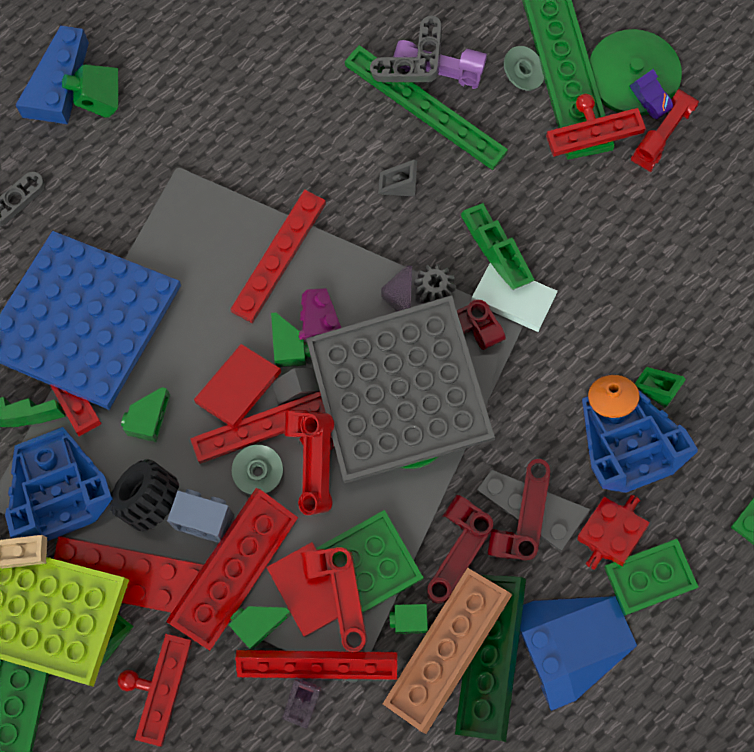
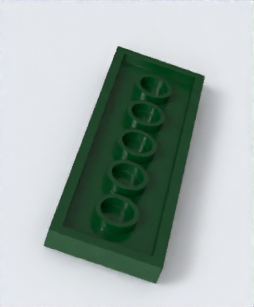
M481 575L508 591L512 596L462 676L455 735L506 742L526 579L514 576Z

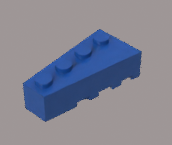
M60 26L16 103L22 118L68 124L73 106V91L62 88V79L65 74L74 76L75 72L84 63L89 44L84 29Z

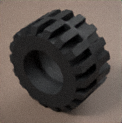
M150 459L140 460L135 465L130 466L115 484L111 493L112 500L109 503L111 504L109 507L110 511L137 531L152 529L170 513L177 491H179L178 479L155 461Z

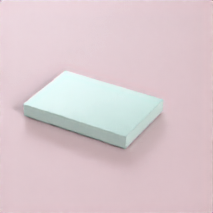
M490 263L472 296L471 302L477 299L483 300L488 304L492 312L539 332L557 291L536 281L512 290Z

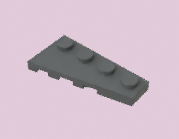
M491 470L477 489V492L519 521L525 483ZM547 492L540 537L561 552L591 509Z

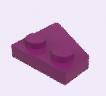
M327 288L307 289L302 294L301 304L303 309L300 314V320L303 321L302 331L299 332V339L306 340L309 337L340 329L341 326Z

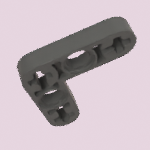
M427 16L421 21L417 57H380L373 60L370 65V71L374 80L378 82H432L439 74L442 26L439 18ZM430 25L435 26L432 30L433 37L429 36L428 29ZM430 44L436 47L432 53L423 51L424 47ZM426 61H430L431 69L429 73L424 72L427 68ZM404 65L411 68L407 74H400L398 72L399 68ZM383 66L385 69L382 70V73H378L380 67Z
M28 172L0 196V214L2 215L0 226L10 221L44 190L45 181L39 173ZM29 181H36L38 185L36 187L30 186ZM22 187L28 192L27 196L21 190ZM21 195L22 200L16 205L10 204L12 196ZM5 203L7 207L11 210L7 211V209L4 208L2 204Z

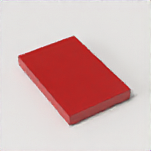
M240 344L194 398V401L197 405L235 429L280 375L281 370L276 365Z
M313 542L267 567L303 637L338 619L331 575L305 579L301 553L317 550Z

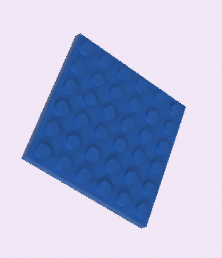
M52 231L0 313V364L110 410L180 289V281Z

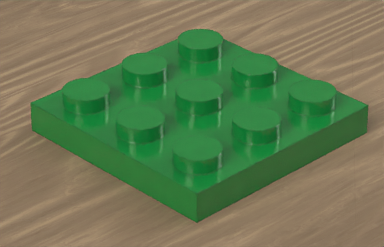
M385 510L316 548L317 550L344 547L352 552L363 613L423 580L421 572ZM341 551L337 552L334 556L335 564L339 567L346 565L347 555Z

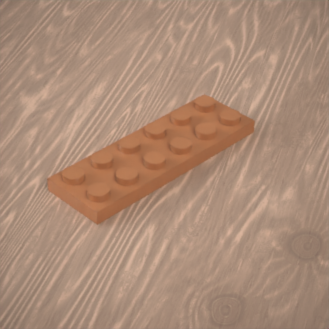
M467 568L386 697L383 705L421 732L427 734L512 594Z

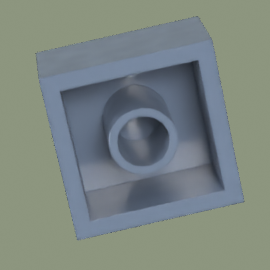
M186 489L185 493L177 491L167 521L177 531L219 543L231 526L234 515L229 506L226 505L225 500L217 497H211L210 500L201 497V493Z

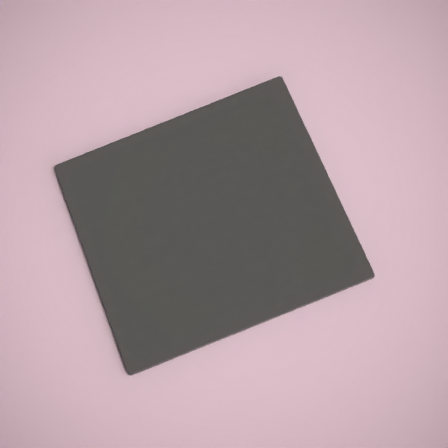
M177 168L125 260L179 280L181 284L180 289L110 410L90 402L101 425L78 436L66 415L63 418L31 425L22 443L63 427L80 446L81 450L92 460L98 470L106 477L111 493L121 475L130 466L135 465L140 460H153L178 479L179 491L185 493L186 489L201 493V497L210 500L211 497H217L225 500L226 505L229 506L234 515L233 523L251 496L241 491L232 478L233 461L236 455L244 448L199 464L190 438L228 425L197 405L194 398L240 344L275 365L271 313L276 312L297 330L302 331L303 321L300 320V314L303 307L301 301L302 294L307 289L327 288L341 328L430 302V300L428 299L422 303V295L415 294L417 287L414 285V280L419 278L418 272L312 226L252 324L232 313L231 307L288 215L187 170ZM431 283V287L432 285H434V288L439 287V284L436 286V283ZM457 289L451 292L456 310L469 305L471 302V295ZM477 310L471 313L476 318L484 316L481 311ZM492 312L494 317L500 323L505 333L506 339L481 350L472 331L464 334L470 356L499 354L489 399L523 328V325ZM311 355L306 357V365L281 367V373L277 378L294 368H314ZM273 384L270 385L243 419L279 406ZM161 387L167 388L170 393V399L157 443L127 436L123 431L121 421L124 413L128 412L130 405ZM51 389L45 402L55 399L58 403H60L54 391ZM283 433L253 444L270 447L279 455L283 464L282 479L278 486L267 493V495L296 515L298 519L238 610L240 608L245 610L248 606L282 607L288 609L267 567L311 542L317 548L383 510L386 511L414 560L466 449L441 455L432 463L421 468H397L345 483L336 450L333 448L330 450L329 493L332 497V507L326 513L305 515L300 511L298 505L303 488V445L299 440L301 437H288ZM13 459L0 480V513L4 515L6 508H9L10 496L8 491L9 487L12 486L13 475L11 474ZM261 468L254 470L255 476H260L263 473ZM111 504L106 507L96 522L62 535L64 537L202 564L206 563L218 545L217 542L175 530L167 521L169 514L154 528H149L147 531H137L112 514L109 508ZM398 594L363 613L367 643L358 652H372ZM291 614L263 640L284 651H347L342 645L338 619L303 637ZM350 632L348 635L349 644L359 646L362 642L361 635L357 632ZM343 679L352 684L358 681V679Z

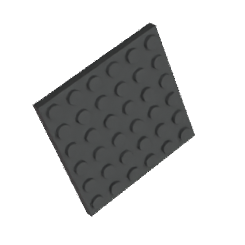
M452 296L306 338L325 412L330 414L334 420V429L331 435L345 483L495 440Z

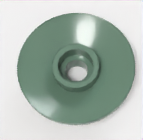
M516 46L506 53L504 70L508 79L516 87L531 91L543 83L544 76L540 59L536 52L525 46Z
M251 445L236 455L232 464V478L237 487L244 493L251 495L258 488L267 494L280 483L283 475V464L279 455L270 447ZM261 468L263 473L260 476H255L254 470Z

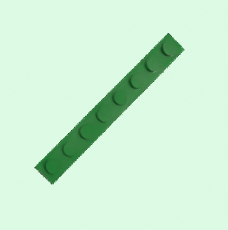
M360 45L345 60L347 68L491 170H494L506 156L507 148L413 82H378L374 80L370 71V65L377 57ZM383 66L380 67L378 73H382V70L385 68Z

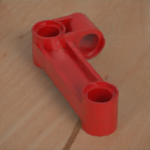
M679 89L672 98L673 108L657 131L650 130L636 148L631 161L652 172L653 167L656 163L658 164L663 155L662 152L666 145V140L683 117L686 119L690 118V114L692 111H695L700 101Z
M285 410V436L304 437L303 488L298 501L299 509L305 515L326 513L331 509L333 503L329 493L330 434L334 429V420L328 413L308 412V410Z
M337 547L301 553L305 579L331 575L342 645L349 652L360 651L367 643V634L352 552L347 548ZM340 551L344 552L348 558L346 565L343 567L337 566L334 562L335 554ZM350 632H357L361 635L362 642L359 646L349 644L348 635Z

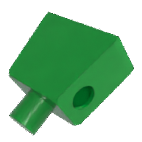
M82 65L75 72L74 76L68 74L63 76L62 88L73 91V103L76 106L103 117H110L118 109V68Z

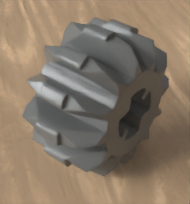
M436 264L433 270L431 266L427 265L426 272L421 270L418 272L419 278L414 280V285L417 287L415 294L422 295V303L428 299L431 302L452 296L451 292L456 290V285L453 284L455 277L454 275H448V267L441 271L439 264ZM431 283H436V286L439 284V287L434 288V285L431 287Z

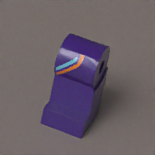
M652 69L632 83L630 88L650 116L654 119H659L673 108V103L656 79L658 76L654 69Z

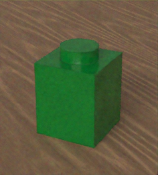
M427 604L395 605V612H390V628H395V634L427 633Z

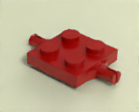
M630 495L624 506L618 505L604 497L577 538L578 541L588 546L593 552L586 562L589 568L591 566V569L595 570L602 558L612 560L623 567L650 523L633 512L640 502L638 497L634 500L635 496Z

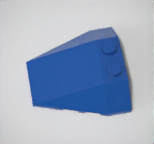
M640 391L637 407L630 414L619 418H608L598 414L590 405L587 406V403H589L588 397L582 398L591 469L602 489L626 493L673 475L698 452L686 429L681 425L677 426L668 418L667 413L663 410L659 411L651 404V400Z
M63 427L15 445L11 474L13 475L12 486L9 487L8 491L10 496L9 508H6L5 513L11 538L43 535L49 541L98 520L112 500L107 479Z
M615 596L540 600L523 605L519 635L523 637L542 685L540 686L551 711L576 701L637 646Z

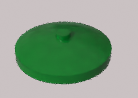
M629 29L615 32L604 38L595 47L589 60L602 104L618 113L638 108L641 116L649 114L630 88V85L652 69L656 72L658 76L656 79L671 100L681 83L682 68L676 52L664 39L648 31Z

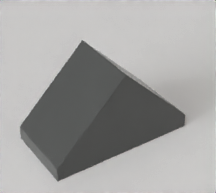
M411 160L381 171L378 194L415 197L417 161Z
M294 368L272 383L279 406L320 391L314 368Z

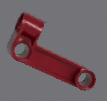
M473 300L469 305L457 310L463 334L472 331L481 350H485L506 339L502 326L496 320L485 301ZM477 310L481 311L484 316L476 318L471 313Z
M535 459L528 464L517 534L492 529L487 555L530 560L537 555L550 479V467L545 460ZM535 464H542L546 467L544 477L535 478L532 475L531 469ZM523 541H530L534 546V551L529 556L523 555L519 550L520 543Z
M460 495L454 497L443 514V517L460 526L463 532L428 585V598L436 604H442L448 600L493 527V520L489 514L477 508ZM482 520L487 524L488 529L483 532L477 531L474 527V522ZM435 585H442L446 589V595L436 597L432 593V588Z

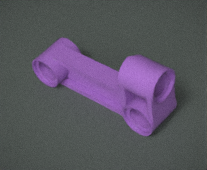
M400 40L397 43L393 57H417V46L410 41ZM466 49L460 59L440 55L439 75L458 79L461 86L465 84L472 86V89H476L480 83L487 54ZM426 61L427 68L424 71L429 72L431 69L430 61ZM407 65L400 67L405 69L406 72L410 71L411 69Z

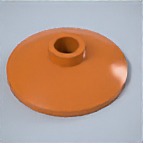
M608 375L599 378L591 385L588 399L590 406L598 414L608 418H619L630 414L637 407L639 391L637 386L628 378L619 375Z

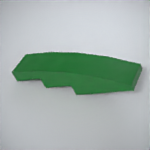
M484 203L466 209L460 214L486 258L512 290L534 281L514 239H507L499 221L493 222Z
M4 397L0 398V427L40 424L66 417L61 404L55 399L36 405L29 398L12 404Z

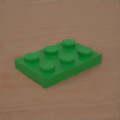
M678 539L629 556L623 567L615 562L604 566L624 616L699 588Z

